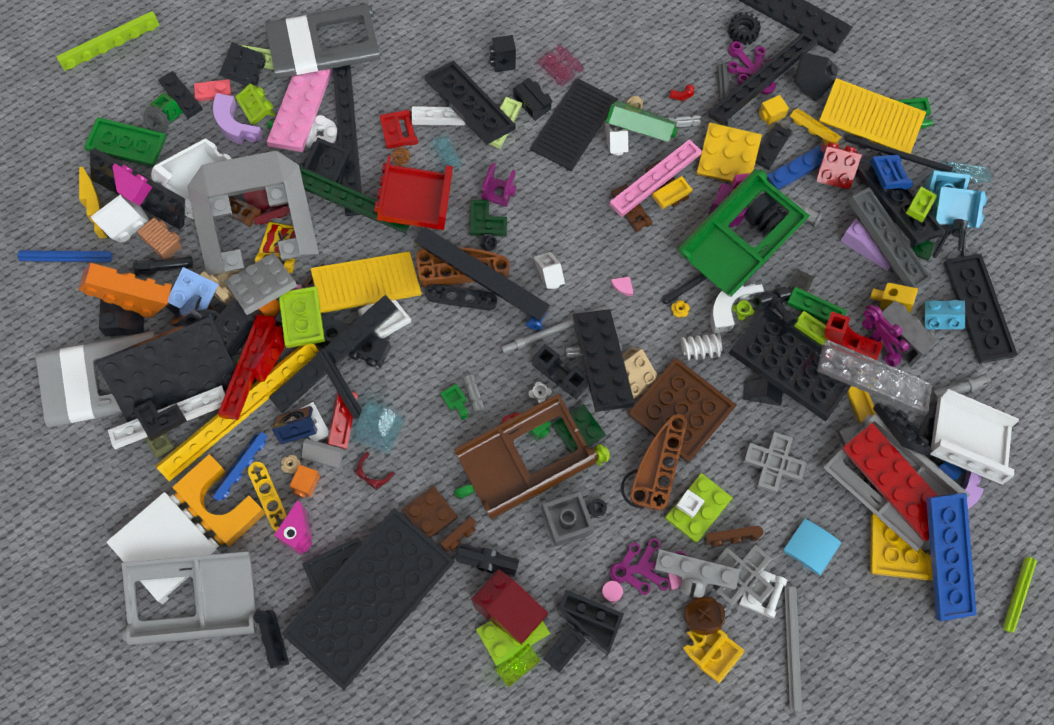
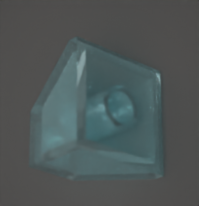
M368 399L359 416L353 440L389 455L405 419L386 406Z

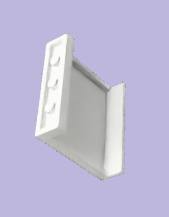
M947 389L937 400L931 444L933 451L930 455L1003 485L1014 476V469L1009 468L1008 463L1012 426L1019 419Z
M165 492L107 541L108 545L123 562L220 554L217 550L219 545L212 537L207 539L204 535L206 530L199 523L195 525L191 521L193 516L186 508L183 511L179 508L180 501L173 494L169 496ZM189 576L140 581L158 602L164 604L169 599L167 596Z

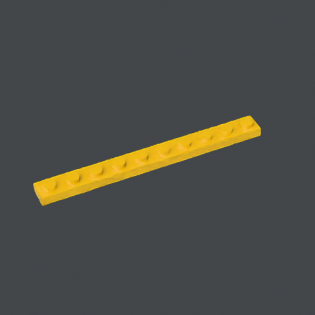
M314 344L299 346L272 368L265 382L257 381L251 386L239 420L220 418L217 414L156 464L155 467L170 482L266 402L273 393L316 356V353L319 352Z

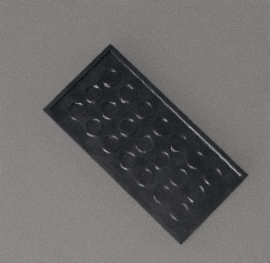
M393 508L281 635L338 686L345 690L455 561L400 512Z

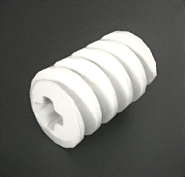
M718 333L717 337L715 334H711L710 337L703 335L702 339L699 335L695 336V339L689 336L687 341L684 337H681L682 356H686L687 360L690 361L691 355L697 360L699 354L705 359L706 353L709 354L710 358H713V353L716 352L717 356L720 357L722 351L720 333Z

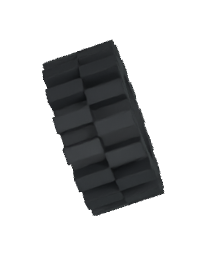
M740 12L739 16L735 14L728 28L730 39L733 38V42H743L744 45H747V42L749 45L753 41L755 42L761 29L757 16L753 18L754 14L751 13L749 16L748 12H745L744 15ZM744 25L749 27L751 31L743 32L738 27Z

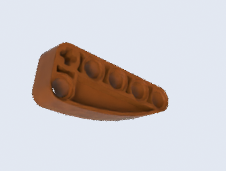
M458 247L504 277L508 276L510 262L506 257L479 249ZM420 249L416 254L419 282L425 288L430 284L447 286L475 282L424 249ZM424 258H428V259H429V260L426 261V262L421 261V260L424 259ZM504 266L505 269H498L497 267ZM443 273H450L449 276H442Z
M680 414L673 415L660 429L647 449L631 490V501L635 505L655 511H662L667 507L687 426L684 416ZM679 420L683 423V427L675 429L672 426V422ZM670 439H675L679 445L676 448H670L667 442ZM671 458L674 461V465L670 468L665 467L663 460ZM661 477H666L669 480V485L662 487L659 485L658 480ZM641 491L645 494V499L643 501H636L634 494ZM660 496L665 503H661V506H656V502L653 501L654 498L657 499Z

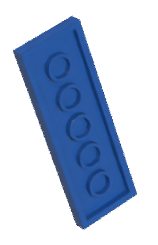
M961 492L926 497L936 620L946 621L975 616L977 613L967 493Z

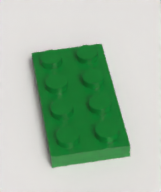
M97 117L84 148L88 152L96 148L113 158L154 167L167 137L165 133Z

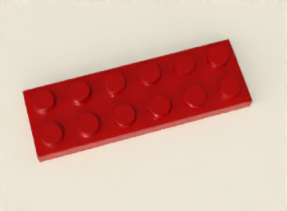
M871 423L841 449L925 542L929 539L926 497L938 495L878 428Z

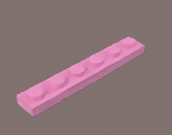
M689 139L612 199L609 205L623 217L699 157L702 151Z

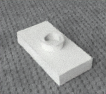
M314 402L302 408L312 406L311 418L318 430L315 435L309 437L313 441L321 442L328 438L329 430Z

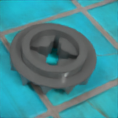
M157 106L148 107L144 111V123L149 130L165 133L170 128L168 125L170 120L167 119L168 114L163 113V108L158 109Z

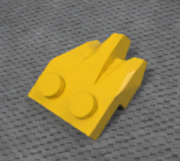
M721 629L710 635H698L689 631L687 634L693 640L694 645L683 647L697 667L718 684L721 683L745 652L743 648L728 638L727 634Z

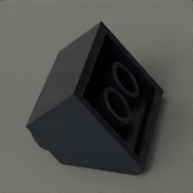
M100 299L99 329L105 337L144 333L145 317L141 316L140 313L125 310L119 305L106 303L103 299Z

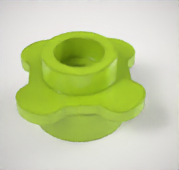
M742 300L737 305L734 304L732 306V311L737 314V318L740 321L754 314V309H752L751 304L747 300Z
M598 444L593 449L598 456L595 459L596 464L601 466L603 462H608L610 453L606 446Z

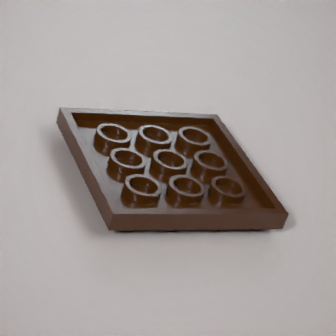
M675 358L627 415L654 437L673 415L680 414L684 416L687 426L679 457L689 463L737 405L679 359ZM675 420L672 422V426L675 429H681L683 423ZM670 439L667 442L670 448H676L679 445L675 439Z

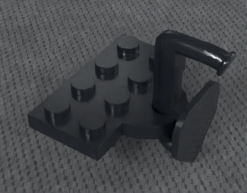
M200 295L191 297L181 309L170 303L165 306L175 315L170 321V324L175 327L182 322L189 323L211 314L231 358L247 341L255 321L249 314L246 315L244 310L233 299H230L219 312L210 309L197 310L202 299Z

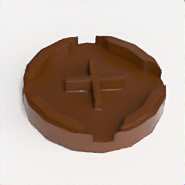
M705 596L694 598L684 608V621L686 626L698 635L714 634L725 623V610L723 605L715 601L714 598Z

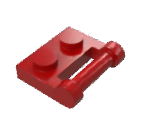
M410 110L379 115L387 149L418 144V138L415 136L411 121L412 113ZM399 120H404L408 137L402 136Z

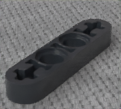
M430 284L425 289L426 299L433 303L487 311L493 310L497 306V297L492 292L439 284ZM433 290H436L437 294H435L434 297H432L431 292ZM442 291H444V298H441ZM454 292L457 294V298L449 300L447 294ZM468 295H473L476 300L468 303L465 298ZM479 296H481V304H478ZM488 298H491L492 300L490 305L486 304Z

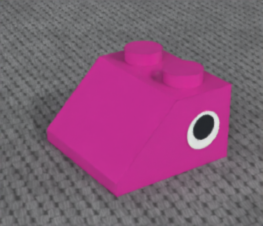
M297 501L274 536L281 544L299 555H302L303 552L306 553L310 549L312 533L307 510L301 502Z

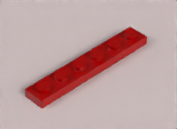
M256 316L218 411L220 418L239 420L255 378L249 368L276 324L274 316Z

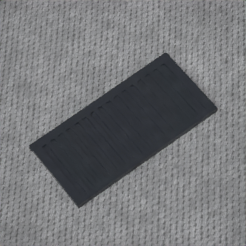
M577 78L530 150L572 171L607 118L611 105L618 101V98Z

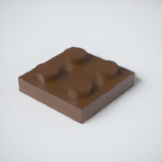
M434 486L402 509L408 520L429 539L458 518Z

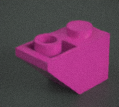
M114 163L113 172L117 192L130 201L141 205L152 186L146 183L148 179L140 174H137V176L133 175V170L124 164L121 167Z

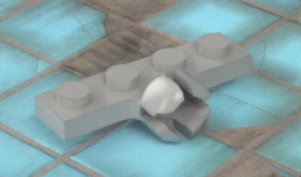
M660 549L655 566L657 571L681 577L680 591L684 595L689 596L692 584L695 585L693 597L696 598L704 596L707 584L736 590L740 569Z

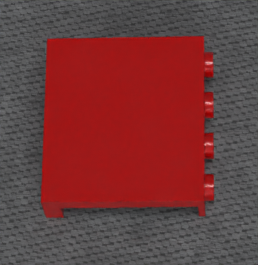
M388 156L387 163H383L382 174L385 175H381L380 186L382 188H378L377 199H380V201L375 203L374 212H378L377 220L444 230L453 166L446 165L445 173L390 165L391 156Z

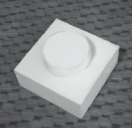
M687 490L676 508L693 519L704 503V500L690 490Z

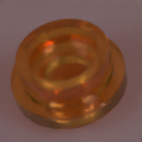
M397 148L392 154L393 161L399 165L408 163L410 152L405 148Z

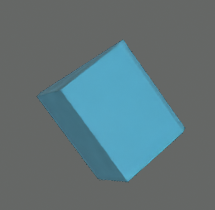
M933 170L925 181V189L934 194L936 186L967 190L971 175Z

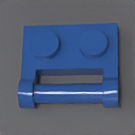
M899 155L875 156L870 160L883 189L903 188L907 190L913 186L912 180L908 179L901 164L902 160Z

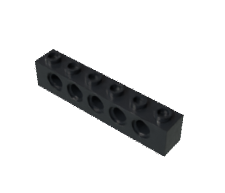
M280 309L275 320L277 325L283 329ZM321 314L325 342L315 344L322 347L324 345L328 346L350 325ZM332 333L337 334L334 338L328 337ZM371 334L348 357L353 360H364L371 367H382L391 349L390 341ZM365 347L372 348L369 352L363 351Z

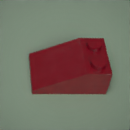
M500 569L471 598L476 611L521 645L548 615V612Z

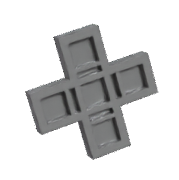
M774 432L768 449L752 443L748 445L743 463L762 469L757 483L758 488L776 494L782 476L797 482L802 480L807 462L788 456L793 438Z
M757 545L751 549L743 560L727 547L714 563L740 569L736 590L719 587L716 592L732 606L735 605L746 591L762 604L775 589L760 576L773 559Z

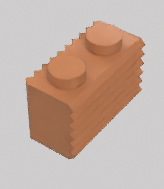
M153 217L136 231L139 237L162 259H169L182 247L179 242L180 237L174 231L170 233L167 230L168 226L161 219L157 221Z

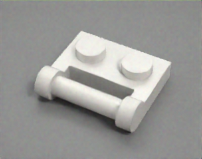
M763 570L760 576L767 582L775 583V589L772 592L767 608L762 607V604L747 591L742 595L739 605L774 619L776 615L775 609L782 588L786 586L787 579Z

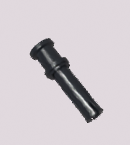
M192 256L156 260L154 258L145 261L133 260L135 276L146 273L154 275L158 271L176 270L183 267L193 268Z

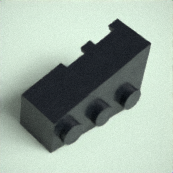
M568 590L565 591L557 612L604 654L609 655L624 613Z

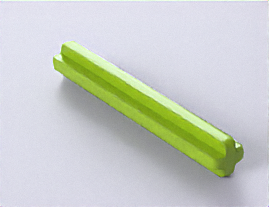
M1029 556L1024 558L1002 627L1003 630L1009 633L1016 630L1037 563L1036 559Z

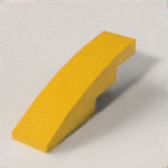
M79 167V200L84 207H87V216L94 223V231L100 239L107 238V234L91 218L92 215L103 208L99 194L84 167Z

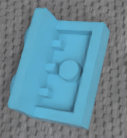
M925 301V328L927 330L965 329V301Z

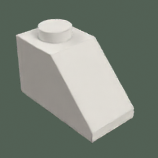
M609 123L605 124L609 152L613 153V155H623V152H628V130Z
M551 252L533 257L541 280L547 289H556L560 285L565 284L561 264Z

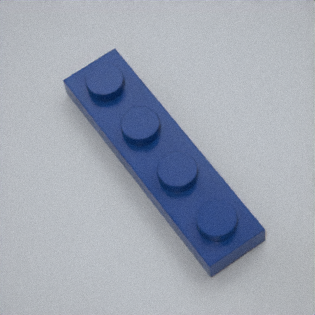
M821 145L767 175L766 179L775 188L780 190L819 168L824 155L820 150Z
M258 431L254 434L209 496L212 499L220 501L229 495V488L233 483L236 484L243 475L241 473L245 466L249 467L255 459L253 457L257 450L261 451L265 446L267 435Z

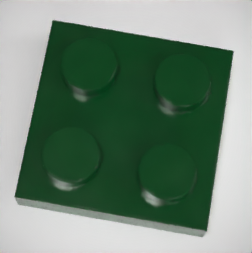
M584 404L570 412L588 447L606 436ZM561 418L554 422L552 428L569 452H575L577 445L563 419Z

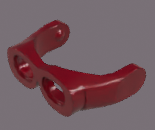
M366 452L360 459L354 472L377 490L388 483L395 473L391 472L383 480L367 478L362 470L364 461L370 456Z

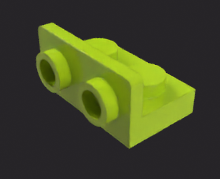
M250 83L235 98L250 123L256 125L267 114L272 117L276 114L273 111L274 106L265 97V91L261 87H256Z

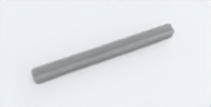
M787 586L784 588L789 707L791 712H802L797 588Z

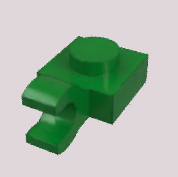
M457 384L440 393L441 398L450 411L456 409L462 420L469 417V412L463 405L467 402V399Z

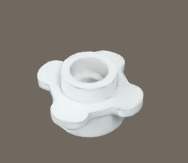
M536 382L533 390L529 391V397L541 403L545 401L547 396L551 395L552 391L541 382Z

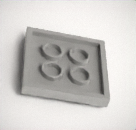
M274 253L265 256L262 260L248 266L224 281L246 315L297 287L295 280Z

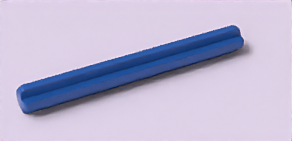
M20 250L17 253L19 261L111 262L113 258L110 251Z

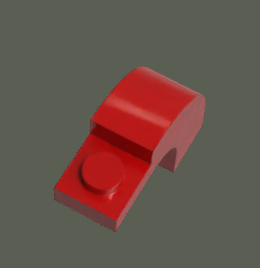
M831 312L824 332L829 344L841 353L857 358L859 356L876 362L883 343L855 333L849 327L850 317Z

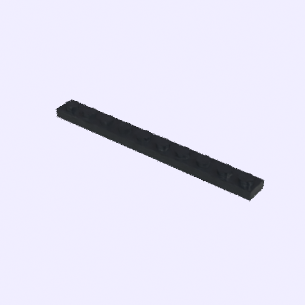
M351 65L333 68L339 146L352 152L342 173V184L362 193ZM345 208L346 216L360 215Z

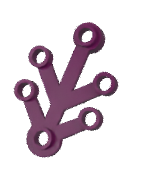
M735 41L729 45L728 54L732 57H738L746 66L741 67L735 61H731L728 64L727 70L729 73L740 74L737 80L739 85L745 82L741 79L747 80L749 78L748 75L752 76L761 68L762 58L766 53L764 47L759 46L754 52L755 63L753 64L742 51L743 47L740 42ZM773 81L761 93L765 95L773 93L776 88L775 82Z
M868 305L864 311L866 319L862 322V325L866 330H871L876 325L875 331L868 338L878 342L883 341L888 353L884 356V361L891 368H895L900 364L902 357L897 351H894L891 343L902 353L909 349V344L903 339L900 341L896 339L903 333L899 325L894 324L892 326L883 318L882 311L878 306Z
M657 539L649 541L648 548L637 565L629 566L633 557L640 553L641 547L638 543H631L623 561L613 564L610 568L609 574L611 579L618 583L627 582L638 589L641 595H647L651 589L650 585L647 582H640L632 576V574L639 573L655 583L661 591L668 590L670 581L667 578H661L651 571L655 570L657 561L648 562L653 553L660 547V542ZM656 542L657 548H652L650 543ZM632 546H636L638 548V551L636 553L631 551ZM676 551V552H674V553H676V554H680V555L687 556V555H686L684 552H682V551ZM622 570L623 576H617L616 571ZM661 581L667 582L666 588L661 587ZM642 585L647 586L648 591L642 592L640 587Z

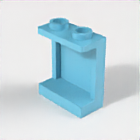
M936 186L935 194L937 197L933 203L932 215L939 224L952 225L954 219H963L968 222L967 227H980L984 219L982 214L983 206L986 205L987 201L985 191Z

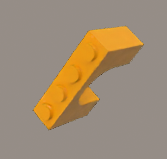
M209 454L172 488L177 492L174 496L181 503L185 501L188 503V511L194 517L199 515L203 519L200 522L208 532L212 529L216 533L214 538L221 545L225 543L230 547L266 513L250 496L246 497L227 514L213 515L207 512L204 505L206 492L226 473Z

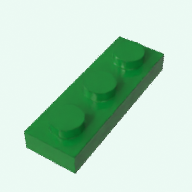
M797 287L794 288L786 304L801 312L805 311L824 323H828L831 312L844 316L847 310Z

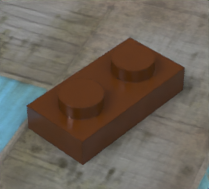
M472 517L468 518L440 543L446 553L449 550L454 551L460 546L461 543L459 541L465 536L467 538L472 536L476 531V521Z

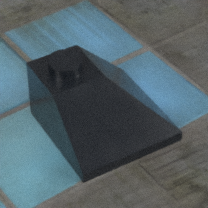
M801 53L794 83L813 101H817L834 84L838 67L827 57Z

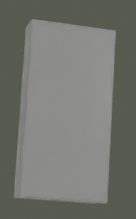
M309 439L304 440L302 458L340 468L343 456L342 448Z

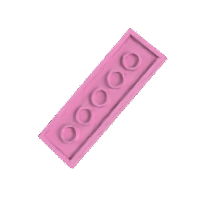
M332 68L292 76L267 139L268 147L303 152L333 72Z

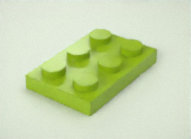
M317 286L291 290L281 295L279 302L286 348L325 342Z
M702 473L688 489L704 500L694 518L692 519L676 508L677 504L665 517V520L695 544L698 543L733 498Z
M491 621L476 629L496 667L550 635L543 621L522 645Z

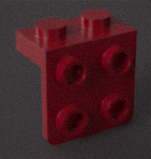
M266 189L243 193L247 204L254 206L261 212L259 217L254 219L255 225L267 224L271 219L276 217L283 218L287 216V213H290L288 204L270 207Z

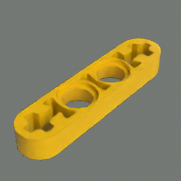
M253 462L248 467V474L269 523L276 532L279 526L275 527L278 524L275 515H279L280 519L284 521L287 514L267 468L261 462ZM256 467L263 469L260 471L262 480H259L256 473H254ZM263 484L271 486L270 491L266 494L260 492V487ZM272 501L278 502V508L275 511H269L267 508L268 504Z

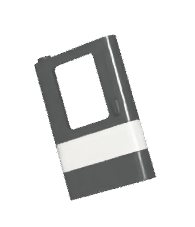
M368 4L266 22V32L276 79L380 59L371 17H374L372 6L368 7ZM364 19L369 38L367 42L325 50L320 48L316 27Z

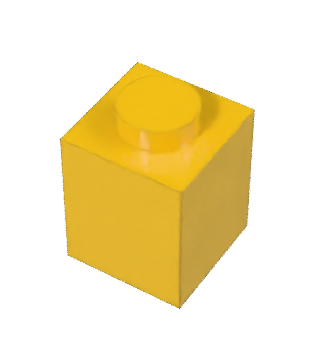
M778 95L761 104L759 117L767 125H770L785 118L789 107L781 95Z

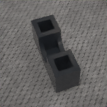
M546 344L532 357V366L577 400L589 386L587 376L576 367L570 369L560 360V355Z

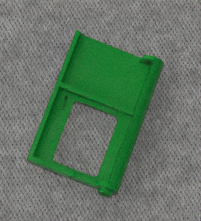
M754 169L676 248L685 260L729 297H732L810 217L808 213L770 184L766 179L768 177L767 174L761 169ZM761 192H765L788 210L789 214L757 247H751L728 226Z

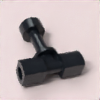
M787 287L774 289L772 294L762 292L755 295L753 299L755 307L759 309L770 306L771 309H777L783 317L781 322L786 328L794 326L799 320L794 312L789 313L782 305L784 301H788L791 295Z

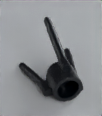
M954 219L952 225L948 224L947 231L940 241L933 258L937 257L950 232H952V236L959 238L958 251H961L962 257L965 256L968 226L966 220Z

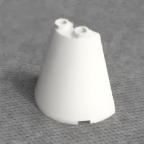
M205 138L155 165L151 173L152 180L185 198V216L194 219L187 188L188 184L201 165L230 160L231 157L227 154H220L217 151L216 145Z

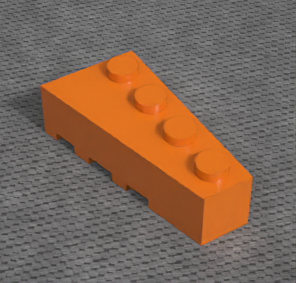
M90 263L83 270L78 290L88 296L103 299L106 303H113L125 310L140 313L143 317L152 318L168 304L172 284L165 283L162 286L155 284L153 279L147 278V281L136 279L135 274H118L116 269Z

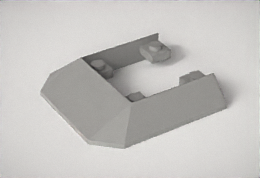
M278 151L203 164L188 184L187 188L205 269L209 276L211 274L218 276L226 274V272L245 269L240 249L222 253L214 218L232 215L229 196L266 189L270 207L289 204L296 238L278 241L282 261L319 255L299 165Z

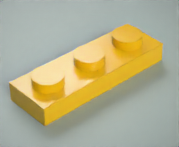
M799 108L793 110L790 115L794 123L799 126H805L808 128L807 131L809 133L820 136L826 144L829 141L838 143L842 138Z

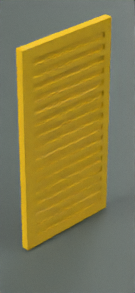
M836 78L819 122L858 137L870 139L869 141L911 154L926 112Z
M410 251L311 268L314 287L317 286L321 313L375 304L384 295L392 301L421 296L422 294Z

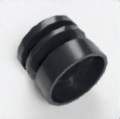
M764 193L749 206L744 217L753 226L759 224L757 232L762 233L761 236L765 239L789 214V211L782 205L779 206L777 201L767 193Z

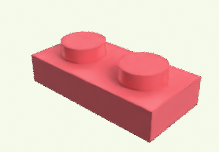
M230 79L194 83L195 99L197 101L214 100L216 93L232 96Z

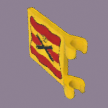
M269 222L259 253L255 258V263L272 253L281 259L278 241L296 238L294 226ZM296 258L286 260L284 263V267L289 273H293Z

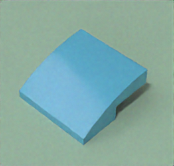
M804 519L784 548V553L800 561L805 568L821 576L840 547L841 541L818 525Z

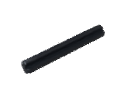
M322 349L317 352L318 360L352 417L358 419L363 416L364 412L327 350Z

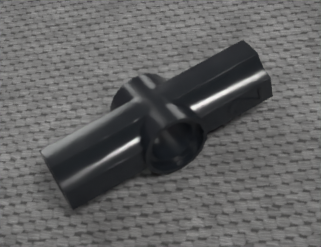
M460 544L456 557L457 562L475 566L478 570L484 571L485 569L488 573H494L500 569L511 577H515L519 564V559L501 555L495 550L489 548L479 549Z

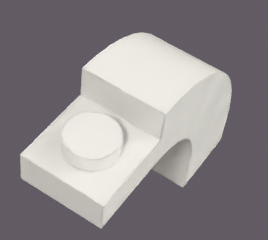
M762 284L742 286L732 297H729L723 291L720 292L710 316L713 334L732 330L734 321L731 307L742 300L754 299L756 294L764 292Z

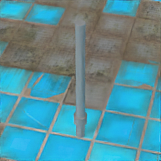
M602 306L592 311L606 310V307ZM573 318L524 338H516L514 342L501 346L503 354L514 349L519 350L526 347L525 345L570 328L574 326Z

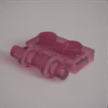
M559 45L556 48L559 54L556 56L553 52H550L539 60V65L562 87L575 77V73L572 72L574 69L580 73L584 67L577 58L574 59L570 55V51L567 48ZM565 59L569 65L566 66L562 61Z

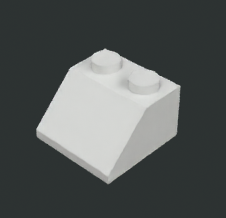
M121 194L91 216L92 220L111 239L120 243L130 239L131 235L149 221L140 205L130 201Z

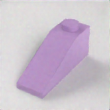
M855 219L844 234L841 242L888 271L891 267L890 262L882 255L881 249L872 240L866 227L859 220Z

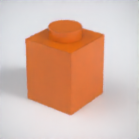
M299 465L289 487L294 491L293 494L295 496L311 498L320 475L316 470Z

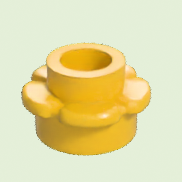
M678 300L672 304L671 310L674 316L682 318L689 314L690 307L683 300Z

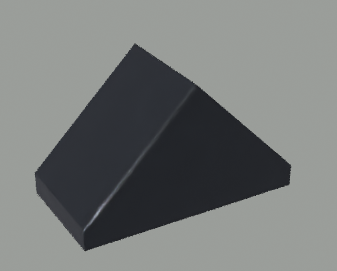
M767 380L745 381L743 400L781 406L783 392Z

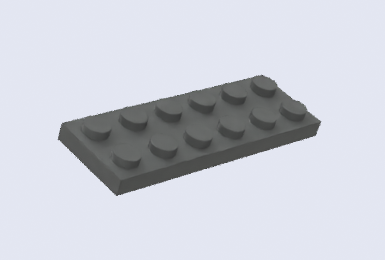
M870 187L847 199L850 208L857 214L861 224L866 227L872 240L877 243L882 255L888 259L893 271L901 278L904 286L919 288L932 279Z

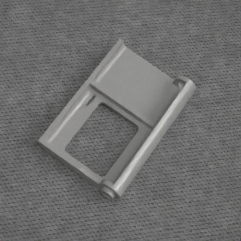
M249 551L121 563L128 623L126 629H123V640L127 641L128 645L255 634L257 632V623L253 618L256 607ZM185 576L193 578L196 615L152 620L139 619L135 588L136 581Z

